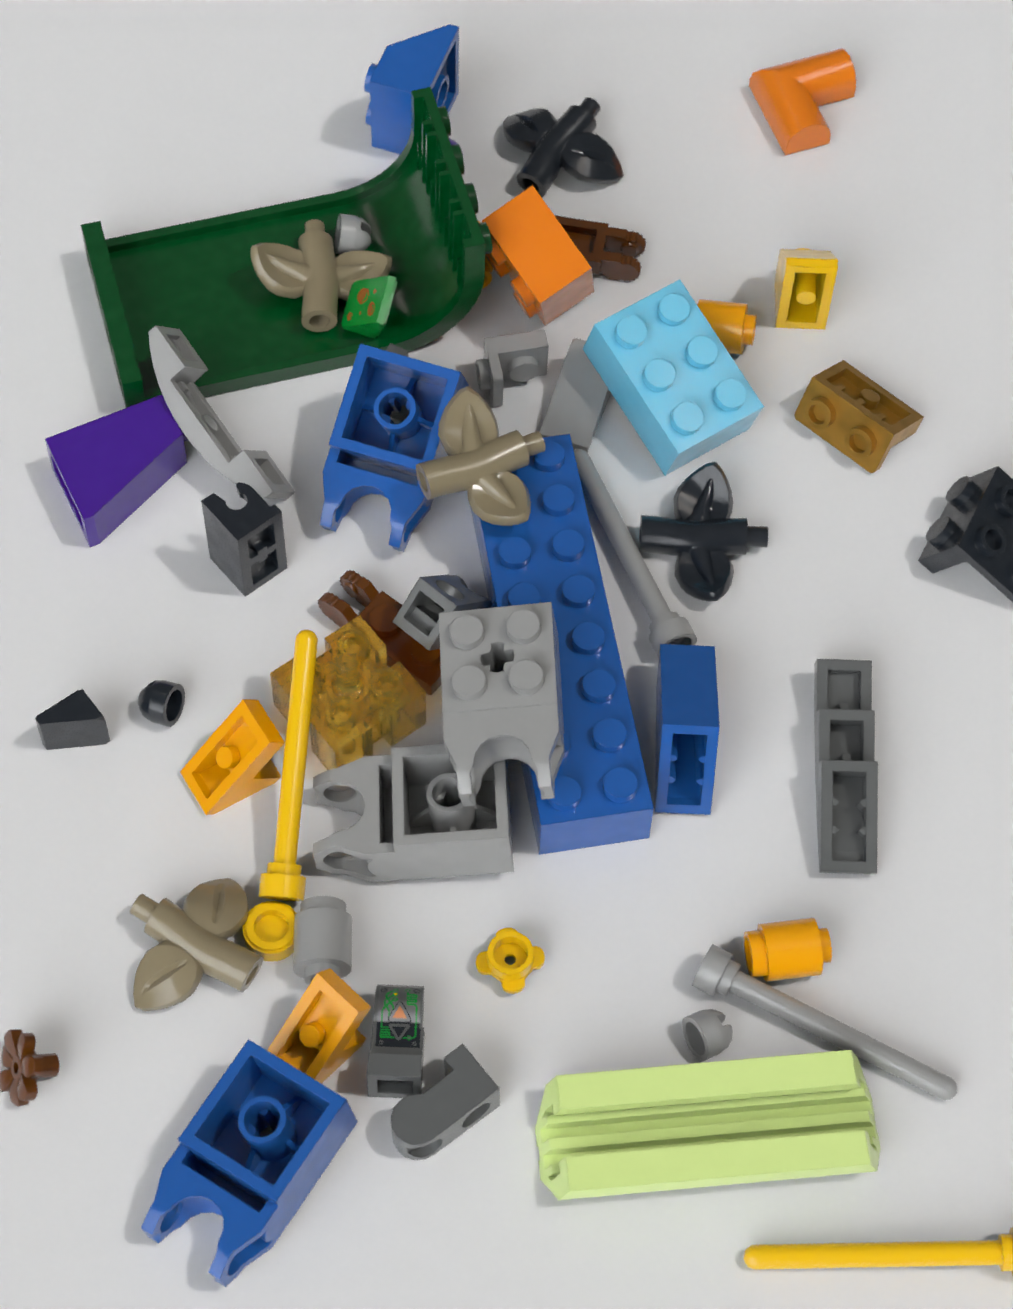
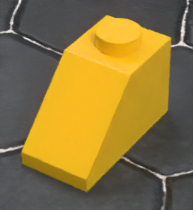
M807 248L780 249L775 274V328L826 329L838 271V259L831 251Z

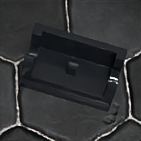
M239 482L236 484L237 493L240 498L247 501V504L242 509H230L226 505L225 500L214 493L203 499L201 503L210 559L246 597L287 569L282 511L275 504L270 507L250 485Z

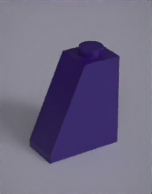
M163 394L45 438L51 467L90 548L105 540L187 463L184 442L188 441V439L175 421Z

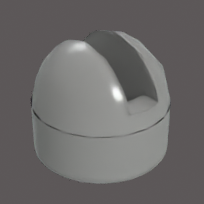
M339 214L335 230V253L343 254L350 251H365L371 244L370 225L361 217Z
M713 1009L701 1010L685 1017L682 1021L685 1041L693 1055L701 1061L720 1054L729 1047L732 1041V1026L722 1025V1022L725 1020V1015L722 1012Z

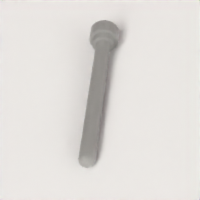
M582 449L575 450L574 454L582 488L652 621L649 626L651 631L649 641L658 658L660 644L695 645L697 637L686 618L680 617L677 612L670 611L589 454Z
M714 944L709 948L692 986L714 996L716 991L724 996L731 992L843 1050H852L857 1057L939 1099L950 1100L956 1095L957 1084L952 1078L739 971L741 965L732 960L734 954Z

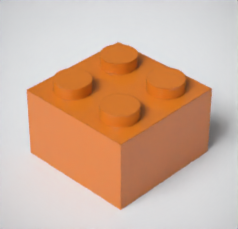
M533 185L482 220V223H487L492 240V253L485 254L500 278L509 274L512 279L510 284L515 291L513 296L528 318L537 314L546 326L594 292L591 266Z

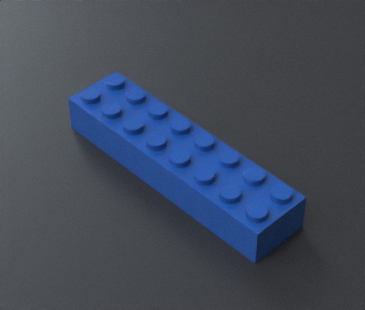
M570 434L543 437L546 450L530 456L528 466L512 472L524 482L530 494L531 513L528 521L512 526L494 525L483 521L474 514L471 508L488 599L492 602L491 608L551 602L558 631L565 754L555 779V798L541 799V792L535 772L528 764L521 761L539 855L648 839L654 810Z

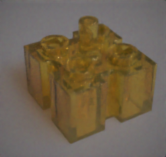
M361 616L356 617L324 638L325 653L316 658L309 729L312 752L327 770L338 768L364 756H373V744L381 738H384L392 747L426 724V692L400 661L390 668L387 667L386 645ZM293 658L270 673L274 706L286 720L288 719Z

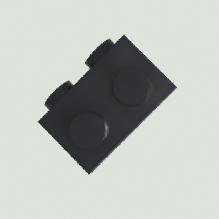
M996 466L972 477L964 476L950 487L946 494L948 503L940 518L927 531L926 540L928 542L918 561L932 574L967 562L1013 602V479L999 466Z

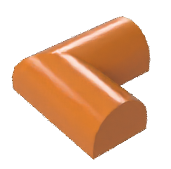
M841 48L753 72L749 80V87L784 155H789L829 144L830 129L818 106L854 97L856 75L850 55Z

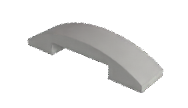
M162 326L152 328L148 332L149 345L159 387L175 421L194 448L210 465L233 483L241 482L248 484L264 498L288 499L295 493L294 489L267 451H242L194 382L208 368L182 331Z

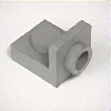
M545 329L484 338V359L476 360V375L479 389L489 390L492 407L503 406L504 381L514 380L523 382L538 376L547 375L549 346Z

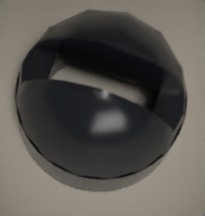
M155 680L142 689L139 694L138 706L140 712L153 723L171 727L181 716L185 702V691L181 684L166 680Z

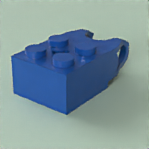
M364 344L359 345L328 444L330 449L323 468L324 504L320 525L324 529L336 532L342 519L349 513L352 505L361 497L370 494L382 495L388 498L391 507V533L388 545L392 546L395 550L405 551L412 532L430 511L434 500H428L424 496L417 479L416 464L447 456L438 436V428L442 413L451 398L460 389L469 386L460 371ZM401 406H406L410 412L408 417L401 423L395 424L390 418L392 411L395 410L400 413Z
M248 1039L178 1138L180 1144L162 1169L154 1202L148 1210L141 1229L149 1238L159 1244L171 1232L182 1227L190 1218L196 1215L214 1213L222 1216L223 1232L218 1241L217 1253L208 1272L215 1278V1281L227 1287L246 1266L272 1249L358 1123L347 1099ZM266 1127H269L272 1131H274L272 1134L268 1136H260L261 1132Z

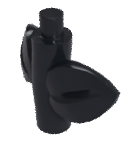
M586 97L580 106H570L558 120L547 109L542 108L520 112L508 116L504 120L503 131L507 141L513 146L531 153L516 177L519 186L524 191L533 185L539 195L544 197L562 167L571 176L586 182L611 183L623 178L622 167L613 148L602 137L592 133L597 126L595 116L601 110L596 100Z
M711 462L694 471L678 487L673 498L676 519L641 515L639 530V551L677 556L674 576L681 589L696 599L709 602L718 601L722 598L732 584L734 568L727 555H746L747 547L767 548L768 526H748L747 518H730L733 508L731 487L718 463Z

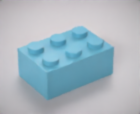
M680 279L594 324L583 347V351L665 476L749 430L764 408L762 402Z

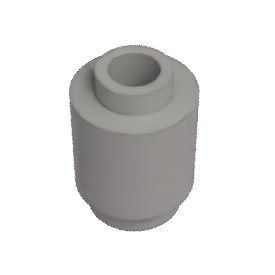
M331 896L307 898L301 902L300 912L294 917L293 971L296 975L305 978V982L308 985L320 971L331 968L340 978L349 975L352 970V917L346 912V903L339 898Z

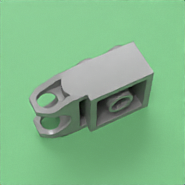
M545 602L439 613L443 740L447 754L450 756L451 765L457 775L458 792L462 806H476V796L481 788L482 777L485 772L496 762L506 759L520 760L528 764L535 772L541 792V799L555 798V779L565 752L559 639L552 603Z
M445 744L391 748V755L364 756L313 777V789L317 803L361 815L359 821L350 828L337 831L331 836L313 844V857L318 870L345 874L371 882L514 872L507 759L496 762L485 772L482 777L481 788L476 796V806H462L458 792L457 775L451 765L450 756L447 754ZM333 785L351 787L344 791H333L328 789V787ZM334 852H341L348 854L349 856L340 858L332 857L328 854Z

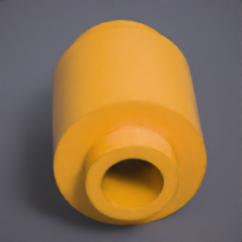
M699 299L697 306L728 353L742 355L744 345L753 346L757 316L748 314V304Z
M814 918L758 924L757 930L744 933V953L748 973L753 978L763 976L766 982L822 975L823 963H828L832 960L829 932L827 928H818Z

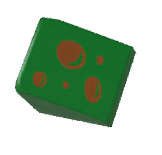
M388 275L355 281L351 286L343 314L342 328L374 339L377 336L379 337L387 323L398 282L395 281L396 277Z

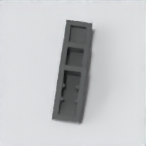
M817 659L814 663V731L819 873L876 875L878 761H875V710H872V661Z

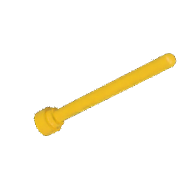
M311 630L300 631L295 639L274 860L267 863V873H261L258 897L271 900L303 901L305 897L306 877L301 876L302 866L297 865L296 861L318 645L317 635Z
M1013 1227L1010 1228L1009 1234H999L998 1240L755 1244L745 1250L744 1261L751 1269L999 1265L1001 1271H1011L1013 1275Z

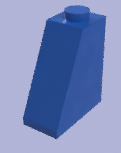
M660 644L656 686L655 812L711 815L720 728L715 646Z

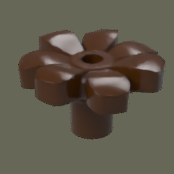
M22 1029L8 1030L4 1036L5 1046L2 1049L1 1063L7 1070L0 1072L1 1092H9L10 1100L14 1105L24 1106L28 1105L29 1101H33L37 1096V1079L56 1077L59 1073L60 1063L56 1053L37 1054L34 1051L36 1039L33 1033H23Z

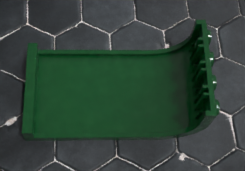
M431 87L411 91V133L402 153L382 173L356 187L335 193L105 239L101 221L81 225L86 257L125 408L162 395L153 368L148 332L155 326L180 329L204 362L208 370L194 383L205 398L353 366L360 344L386 351L391 343L410 352L444 335L469 313L477 302L484 285L485 254L492 253V240L487 223H478L476 217L478 213V200L474 185L472 183H464L462 175L465 173L461 148L459 144L451 145L448 136H451V125L445 106H437ZM339 214L355 215L363 218L371 228V244L365 251L383 253L392 257V265L388 275L396 277L395 281H398L387 323L379 337L377 336L374 339L343 329L341 322L347 301L338 298L337 324L334 328L324 332H313L306 329L302 325L303 296L292 299L277 296L270 292L262 284L252 265L251 247L258 243L268 242L290 246L299 250L298 239L305 233V223L313 219L324 223L325 232L331 235L334 247L336 223Z

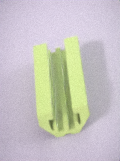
M852 1050L556 1075L545 1086L535 1126L536 1143L539 1148L540 1180L558 1200L875 1172L878 1170L881 1148L876 1129L872 1097L858 1057Z

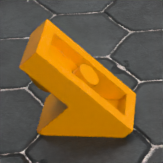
M243 699L180 773L206 815H214L276 783L281 778L271 758L283 746L285 741L259 700Z
M331 968L320 971L309 984L267 1051L322 1084L364 1044L366 1038L357 1028L371 1009V1006Z

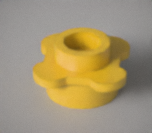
M502 928L491 940L488 950L477 955L476 968L480 974L491 975L501 982L502 989L505 992L516 994L525 988V979L533 970L542 968L545 955L540 947L532 946V943L525 935L513 928ZM512 956L516 962L509 965L505 962V958Z

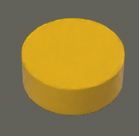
M265 901L254 906L248 912L247 921L243 925V936L247 949L262 956L264 961L269 962L280 961L293 954L294 917L297 914L294 909L280 901Z

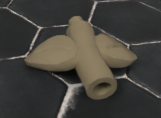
M317 219L309 220L305 223V233L298 239L299 250L282 244L266 242L253 245L250 252L255 272L262 284L270 292L277 296L292 299L303 296L302 325L313 332L328 331L336 326L338 298L347 301L351 286L355 281L388 276L392 265V257L373 251H350L335 257L333 239L330 234L325 232L324 223Z
M466 386L451 398L439 422L438 436L448 456L416 464V475L420 488L428 500L467 491L472 511L483 521L500 526L524 523L528 521L531 513L530 494L524 482L512 472L528 466L530 456L546 450L543 436L539 431L522 436L518 430L499 437L497 420L492 409L479 393Z
M224 878L199 884L192 889L185 899L183 909L167 898L157 903L144 894L138 896L131 907L130 914L146 923L144 932L158 941L159 944L147 950L135 973L133 997L136 1008L143 1011H154L172 1007L185 1001L194 994L203 974L211 976L240 992H244L249 987L261 968L263 957L227 939L234 936L245 924L249 912L247 895L241 885L235 880Z

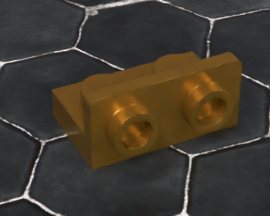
M844 360L812 377L794 414L797 421L870 473H874L881 468L889 450L893 446L916 433L924 418L920 413Z

